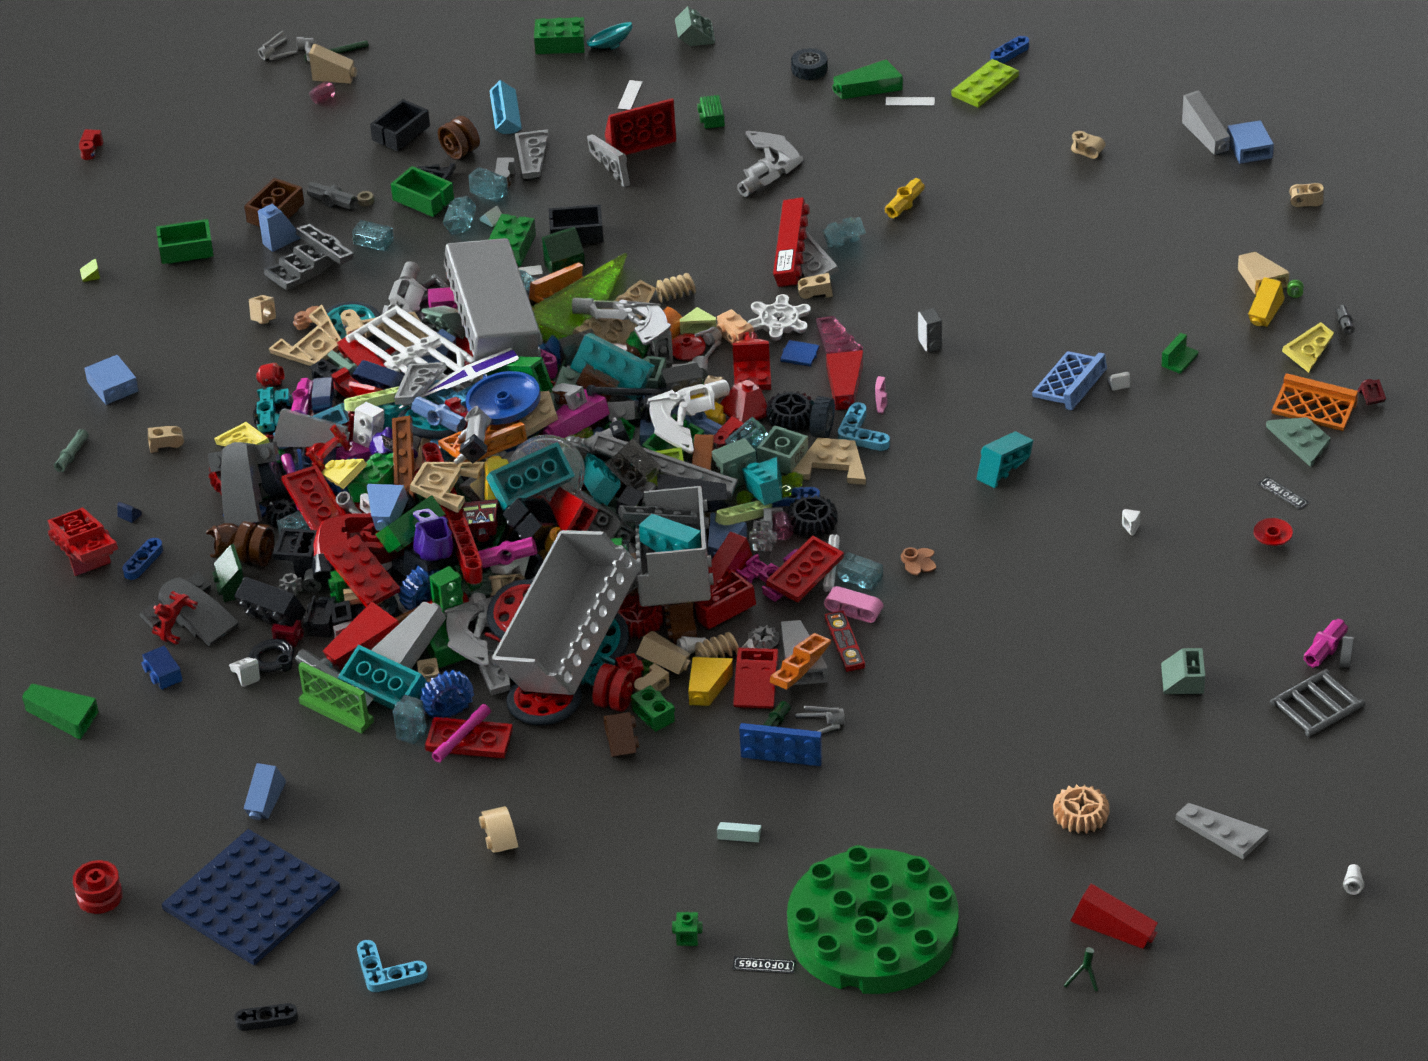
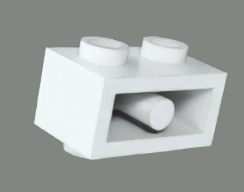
M368 402L355 409L354 442L369 448L373 436L377 432L383 431L385 421L384 409Z

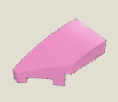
M878 376L875 385V403L877 413L880 414L884 413L887 406V393L885 392V377Z

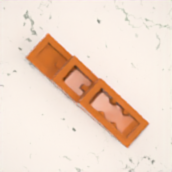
M813 633L797 644L793 649V654L782 661L781 669L770 676V683L787 690L816 663L831 644V639Z

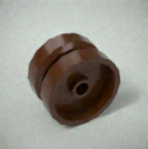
M457 116L438 129L439 142L444 151L453 159L464 157L467 153L476 150L480 145V138L476 127L465 116Z
M242 522L234 540L239 561L247 564L251 562L253 565L265 567L269 563L274 551V528L264 524L257 525L253 522Z

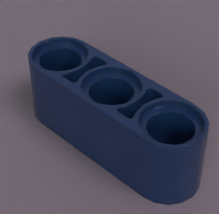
M365 360L361 361L352 374V377L360 384L374 386L383 390L399 387L404 377L397 371Z
M314 378L311 399L313 413L323 412L332 408L334 396L333 378Z

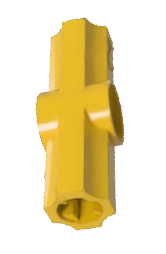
M915 178L905 187L898 188L897 195L885 207V213H887L888 217L894 219L904 210L912 208V201L925 189L921 179Z

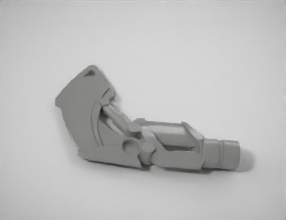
M746 131V136L755 148L764 149L765 158L758 160L756 164L743 170L747 178L738 183V192L744 197L752 194L760 187L766 186L779 178L782 173L787 174L804 161L803 156H800L797 150L785 140V136ZM771 152H775L779 155V160L776 164L775 158H773ZM765 172H768V175H766L765 177L761 179L758 178L760 175L764 174Z
M411 261L405 263L400 278L394 282L388 298L390 305H384L382 314L395 306L400 307L407 313H416L420 310L419 305L427 289L416 281L420 270L418 264ZM403 285L409 286L405 298L399 296Z
M573 298L572 300L573 314H590L596 319L630 320L637 324L638 327H635L634 330L643 345L656 340L671 328V324L667 323L666 315L661 309V304L627 300L594 301L593 298ZM636 314L643 316L645 320H640Z
M492 597L479 600L477 603H474V600L446 609L444 614L447 616L448 647L483 667L488 666L487 641L481 640L480 636L484 627H489L487 623V609ZM510 597L506 599L505 603L510 605L514 603L515 598ZM504 614L500 617L499 620L503 622L507 621L510 616ZM478 617L473 634L468 629V625L474 618Z

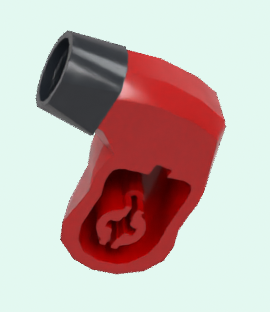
M371 513L345 514L321 522L313 544L312 568L314 580L322 584H329L328 579H331L330 572L336 570L324 556V551L355 535L360 537L372 553L386 550L375 535L379 530L375 528Z

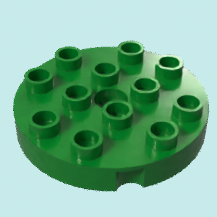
M856 845L850 847L846 852L814 863L809 868V871L797 882L790 895L787 907L788 939L799 963L811 975L838 989L854 986L859 988L863 994L897 992L927 980L937 973L949 960L953 953V938L958 936L959 931L958 902L947 879L930 865L924 857L913 856L895 850L868 849L865 846ZM873 918H879V919H882V921L877 922V921H876L875 919H873Z

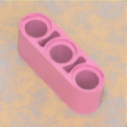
M838 586L833 587L824 600V606L827 610L831 612L844 610L847 617L868 623H873L884 607L882 601L876 597Z

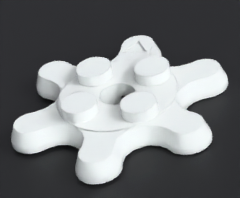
M780 294L776 296L775 303L770 305L762 302L752 303V311L759 316L750 319L748 323L753 326L754 331L764 329L766 332H769L772 340L778 341L781 339L783 332L790 333L793 330L797 333H804L808 324L799 318L807 316L810 313L811 307L808 304L792 306L788 303L789 297L785 294Z

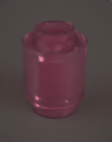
M324 81L312 88L309 94L314 103H322L334 96L335 87L331 82Z
M785 512L776 513L772 519L775 537L780 540L790 538L794 532L792 523L789 520L790 517Z

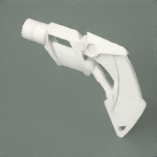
M719 380L705 385L698 384L678 390V392L670 390L648 398L647 404H650V416L655 427L654 434L677 448L682 447L683 451L693 453L694 448L690 429L683 427L685 416H693L695 413L710 409L715 410L714 399L729 395L730 387L726 380ZM700 393L705 394V396L690 400V396ZM679 405L676 422L671 417V411Z

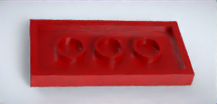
M317 465L282 476L284 486L311 530H318L321 522L326 519L346 514L344 509L337 504L335 494Z
M358 535L324 551L326 559L365 607L371 602L378 604L400 592L398 584Z
M812 536L766 580V586L798 603L844 558V552Z
M433 717L425 743V751L434 752L467 720ZM482 721L452 749L450 754L505 758L513 725Z

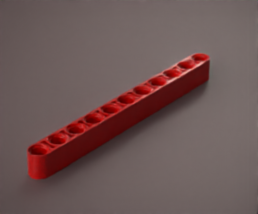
M431 442L425 443L422 446V464L424 462H444L437 444ZM454 487L450 492L451 494H456ZM440 505L445 513L443 517L447 518V525L452 532L454 551L465 581L469 584H478L483 580L482 561L462 507L456 513Z

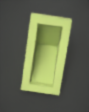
M698 307L680 319L681 335L686 333L696 334L712 326L716 327V317Z

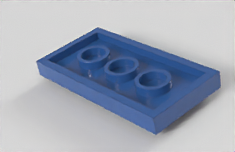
M740 724V751L742 758L814 766L822 765V732Z

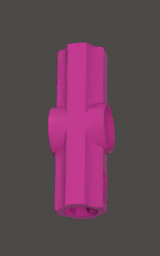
M302 378L298 382L297 389L292 393L294 401L291 409L306 415L312 409L313 381L308 378Z
M529 537L514 542L504 541L499 546L478 551L483 569L498 564L509 565L516 559L537 554L535 540ZM503 551H509L511 554L506 555Z
M1341 619L1332 620L1323 632L1319 631L1316 634L1312 646L1304 654L1303 660L1306 661L1308 666L1312 668L1319 666L1328 654L1333 655L1339 641L1348 631V626Z

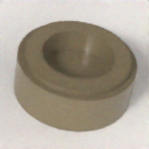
M362 191L357 195V203L360 206H370L374 203L372 192Z

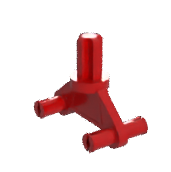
M336 424L329 429L334 434V438L326 443H315L313 446L305 448V456L309 457L312 461V466L317 465L321 472L325 469L323 459L338 443L343 446L345 451L352 448V445L346 439V434L344 432L341 433Z
M172 591L171 594L175 596L169 595V598L175 600L170 605L159 603L158 606L155 605L153 608L155 609L154 613L158 615L162 624L161 628L154 626L152 634L159 636L165 642L170 641L177 645L179 642L176 640L180 641V637L173 635L171 629L182 607L188 606L195 610L197 607L192 604L198 606V602L189 599V596L186 594L181 595Z

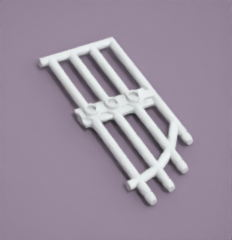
M398 306L393 307L346 336V340L349 343L353 340L358 341L387 361L384 363V366L399 373L403 372L405 374L409 364L428 363L422 359L423 356L428 355L433 356L440 362H445L446 366L454 371L464 367V360L470 364L476 362L473 360V356H470V354ZM398 314L429 336L419 339L390 318ZM384 323L415 345L404 347L376 326ZM370 331L398 350L400 354L391 356L362 335ZM443 345L457 354V364L438 352L436 348ZM442 373L438 377V379L442 380L445 377H447V375ZM475 377L468 381H470L471 383H476L477 378ZM460 384L451 387V389L457 392L465 389Z

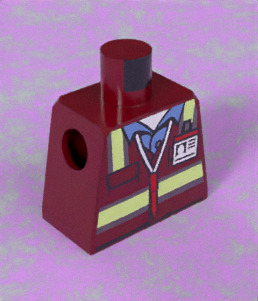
M498 499L465 502L463 504L462 510L472 537H477V540L480 542H486L489 536L497 534L499 521Z

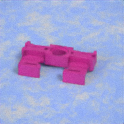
M756 554L746 562V567L742 571L736 569V573L749 583H752V580L759 576L766 583V580L769 578L768 575L774 573L779 567L773 563L766 565L759 560V555ZM762 587L763 594L774 602L784 596L770 587Z

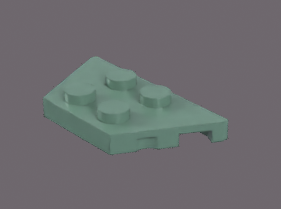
M1308 417L1266 421V427L1310 467L1314 465V460L1317 456L1320 457L1323 450L1330 444V437Z

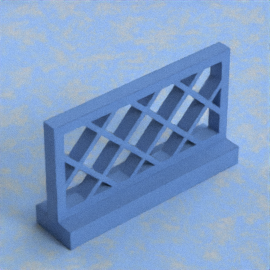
M1067 351L1034 389L1032 396L1064 403L1066 409L1073 410L1107 370L1105 354L1098 353L1094 357ZM1069 358H1071V359H1076V360L1067 362ZM1076 365H1079V366H1080V367H1076V368H1073V369L1070 368V367H1073V366H1076ZM1067 368L1066 371L1058 372L1059 370ZM1069 375L1071 376L1069 378L1062 379V377ZM1058 379V381L1049 383L1051 380ZM1062 386L1061 388H1058V389H1054V390L1052 389V388H1054V387Z

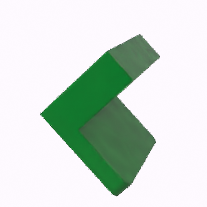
M1180 333L1162 352L1161 366L1174 372L1182 373L1198 356L1199 351L1187 347V335Z

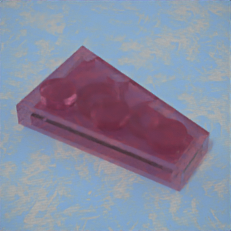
M835 316L816 318V325L826 354L863 350V346L854 341V337L845 331V327Z

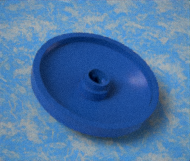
M506 371L487 376L474 384L468 391L465 402L468 412L475 406H478L491 418L490 425H500L517 421L531 413L540 401L541 392L538 382L529 374Z

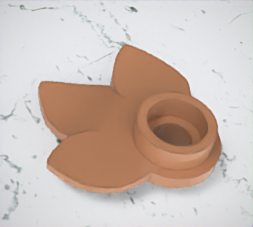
M312 306L306 311L296 313L293 325L298 330L308 328L310 323H314L310 320L309 315L319 306Z
M909 547L904 549L901 554V561L905 563V569L912 575H919L921 571L931 572L936 569V564L930 559L935 553L931 549L920 548L917 550Z

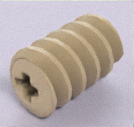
M684 273L683 276L677 275V278L672 276L670 280L665 278L663 282L658 280L656 283L657 297L661 303L663 297H665L666 301H669V295L676 299V293H678L680 298L683 297V292L689 296V290L693 294L696 293L694 281L689 273Z
M726 632L725 635L720 634L717 638L711 637L710 641L705 639L702 643L696 642L695 654L696 657L718 658V655H720L721 658H725V653H727L729 657H732V651L734 650L737 654L739 646L734 636L730 632Z

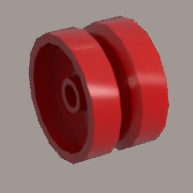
M604 663L600 667L594 682L592 695L594 705L607 708L610 705L611 710L624 712L630 704L631 695H633L634 671L624 667L618 670L617 666Z
M95 860L83 864L75 871L73 886L76 892L77 903L82 910L87 913L101 914L113 910L120 904L123 898V890L119 872L115 865L108 861Z

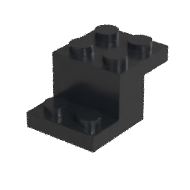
M282 528L273 553L274 560L293 561L297 578H304L305 572L312 568L313 544L317 530Z
M412 545L404 548V555L392 560V567L407 577L406 575H410L411 570H416L417 566L426 572L437 568L442 570L446 568V565L457 562L458 559L453 550L449 558H442L436 561L421 559L419 554L414 552Z

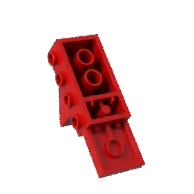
M83 507L47 520L50 527L48 531L51 541L55 542L56 546H59L69 556L75 576L111 563L109 555L113 554V551L118 550L117 542L110 537L108 530L104 529V526Z

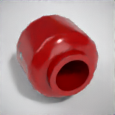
M269 363L260 366L259 371L256 373V378L263 387H274L281 385L282 380L285 378V373L282 366H279L277 363Z

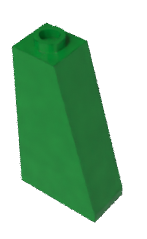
M885 59L835 76L832 88L834 93L841 99L903 90V76Z
M518 356V360L486 373L487 376L506 371L523 372L536 379L540 392H552L553 385L542 357Z
M31 684L22 696L27 712L77 739H82L99 713L96 698L37 684Z

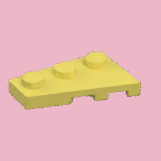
M1320 322L1283 346L1282 352L1309 373L1333 338L1334 332Z
M247 422L214 438L216 445L225 447L234 442L256 445L270 443L265 435Z
M364 459L331 460L326 463L325 469L321 473L325 479L334 482L335 485L344 489L367 466V463Z

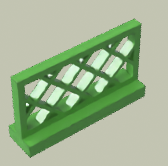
M304 662L298 665L303 694L299 697L300 704L361 734L374 722V717L368 714L364 691Z

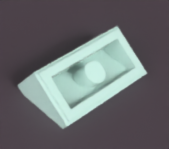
M720 822L717 828V838L720 840L759 843L762 825Z

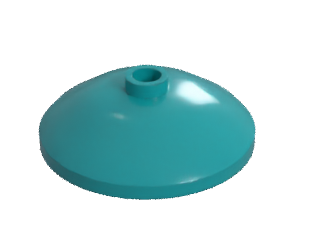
M624 22L611 26L591 36L586 43L592 48L604 49L610 47L611 50L620 46L619 43L627 38L633 25L631 22Z

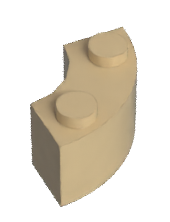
M506 806L481 812L482 816L479 817L481 829L485 828L488 836L485 837L488 849L492 850V853L518 847L513 823Z

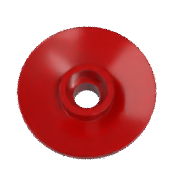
M692 333L679 335L672 340L673 357L678 360H693L696 356H701L706 348L704 339L700 336L695 337V334Z
M1278 518L1263 519L1254 527L1255 538L1261 543L1270 546L1283 545L1293 535L1290 524Z

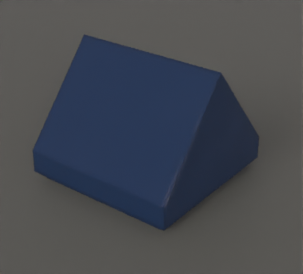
M122 502L117 504L118 517L130 523H133L142 515L141 510Z

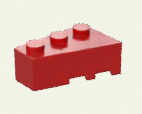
M730 569L728 576L723 580L719 579L717 586L712 590L710 589V600L694 602L697 621L709 630L756 605L754 586Z

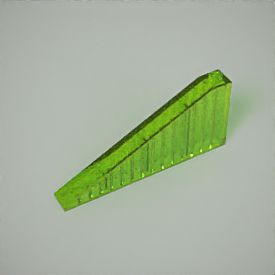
M623 253L534 305L532 309L542 339L548 341L551 335H554L567 349L577 353L583 339L572 334L577 326H581L584 321L593 316L590 314H573V298H593L594 301H608L628 254Z

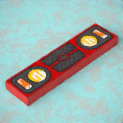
M844 610L825 614V621L846 672L865 668V661Z

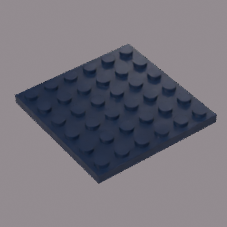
M247 829L162 903V909L255 966L340 889V883Z

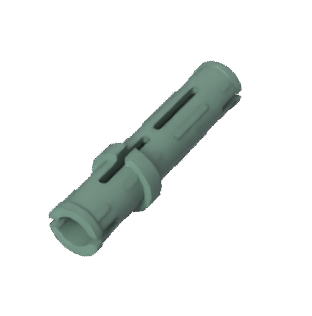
M79 429L67 448L61 451L59 459L54 463L55 470L63 472L67 465L73 462L75 454L89 437L86 430L82 429L81 431Z

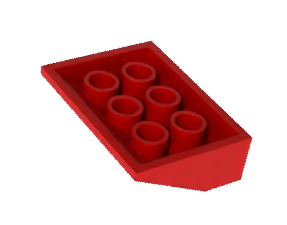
M671 98L609 115L605 130V142L625 155L676 142L674 99Z

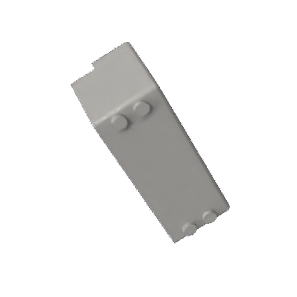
M504 238L446 244L444 268L446 269L447 279L450 282V289L454 294V301L458 306V314L461 316L462 326H464L466 331L465 334L469 341L470 350L473 353V360L479 361L508 348H512L517 356L541 357L539 345L542 344V335L509 240Z
M694 486L644 491L645 506L656 505L679 509H694L698 516L697 524H691L689 527L701 530L702 548L646 553V561L642 542L639 539L640 521H635L636 561L641 567L637 574L640 605L645 607L710 600V585H714L713 573H709V567H712L711 555H708L706 529L709 528V518L704 516V511H708L707 499L703 500L702 487Z
M560 531L494 652L492 659L523 691L566 695L575 694L641 568L640 564L623 546L615 545L604 532Z

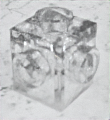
M773 521L753 522V530L749 532V543H753V551H772L773 543H777V532H773Z

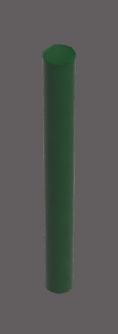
M365 40L329 50L339 54L368 47L369 44Z

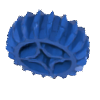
M417 566L416 570H411L410 575H406L407 578L402 581L403 586L400 587L401 592L398 594L400 597L399 601L406 610L410 611L418 607L422 602L432 600L429 576L440 571V568L426 572Z
M452 670L450 673L445 671L442 675L438 673L437 677H431V681L425 683L426 687L422 688V694H420L421 705L426 713L432 717L444 718L456 715L459 712L462 713L464 708H469L468 703L473 702L474 689L466 675H463L460 671L456 673Z

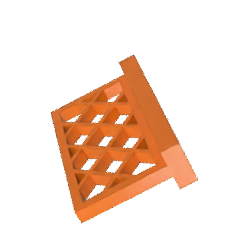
M1286 373L1284 383L1272 408V414L1288 418L1308 417L1316 425L1344 431L1353 408L1357 405L1358 391ZM1287 391L1295 393V395L1286 397L1284 393ZM1307 396L1313 399L1305 402L1302 397ZM1299 399L1301 404L1292 406L1290 401ZM1323 400H1324V401H1328V402H1331V403L1328 404V405L1322 406V404L1320 403V401H1323ZM1285 403L1289 407L1285 410L1278 409L1280 405H1283ZM1316 403L1319 408L1311 411L1308 406ZM1344 405L1348 406V408L1341 411L1338 406ZM1305 408V410L1307 411V413L1298 414L1296 412V410ZM1335 408L1337 413L1328 415L1326 410ZM1322 412L1325 416L1319 419L1315 418L1314 415ZM1341 417L1343 421L1342 424L1333 422L1332 419Z
M522 422L500 425L489 424L486 428L488 430H486L484 443L488 446L487 453L477 461L526 442L525 424ZM462 431L438 440V445L455 458L461 454L459 452L460 443L465 441V438L463 440L458 438Z

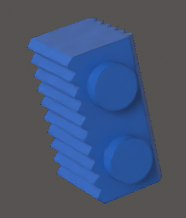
M165 645L142 654L144 661L141 664L145 673H150L152 683L158 684L160 689L163 690L182 681L180 667L170 655Z

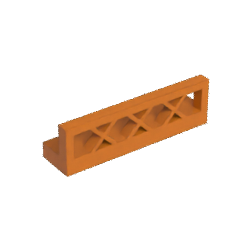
M578 262L531 282L529 299L547 306L591 287L593 281L582 276L583 264Z

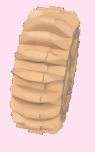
M1076 784L1074 788L1068 786L1067 790H1061V793L1057 794L1053 803V814L1057 824H1061L1063 829L1068 828L1069 832L1075 830L1078 834L1080 831H1084L1087 834L1088 830L1095 832L1096 828L1101 829L1102 825L1106 824L1110 813L1109 802L1105 794H1101L1100 789L1094 790L1093 786L1087 788L1085 784L1083 787H1079Z

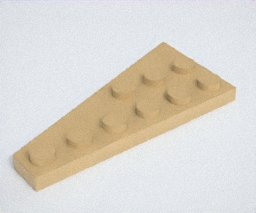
M639 280L614 301L627 300L649 303L656 288ZM591 317L584 321L581 326H577L572 334L583 339L586 334L592 333L610 343H625L630 333L637 327V324L630 320L596 319Z

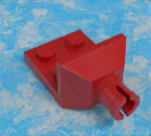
M749 332L744 334L743 340L732 343L734 384L750 380L760 387L761 390H772L769 341L758 339L755 332H751L750 338Z

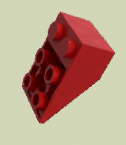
M738 648L734 707L774 709L776 685L770 683V676L779 669L778 649Z

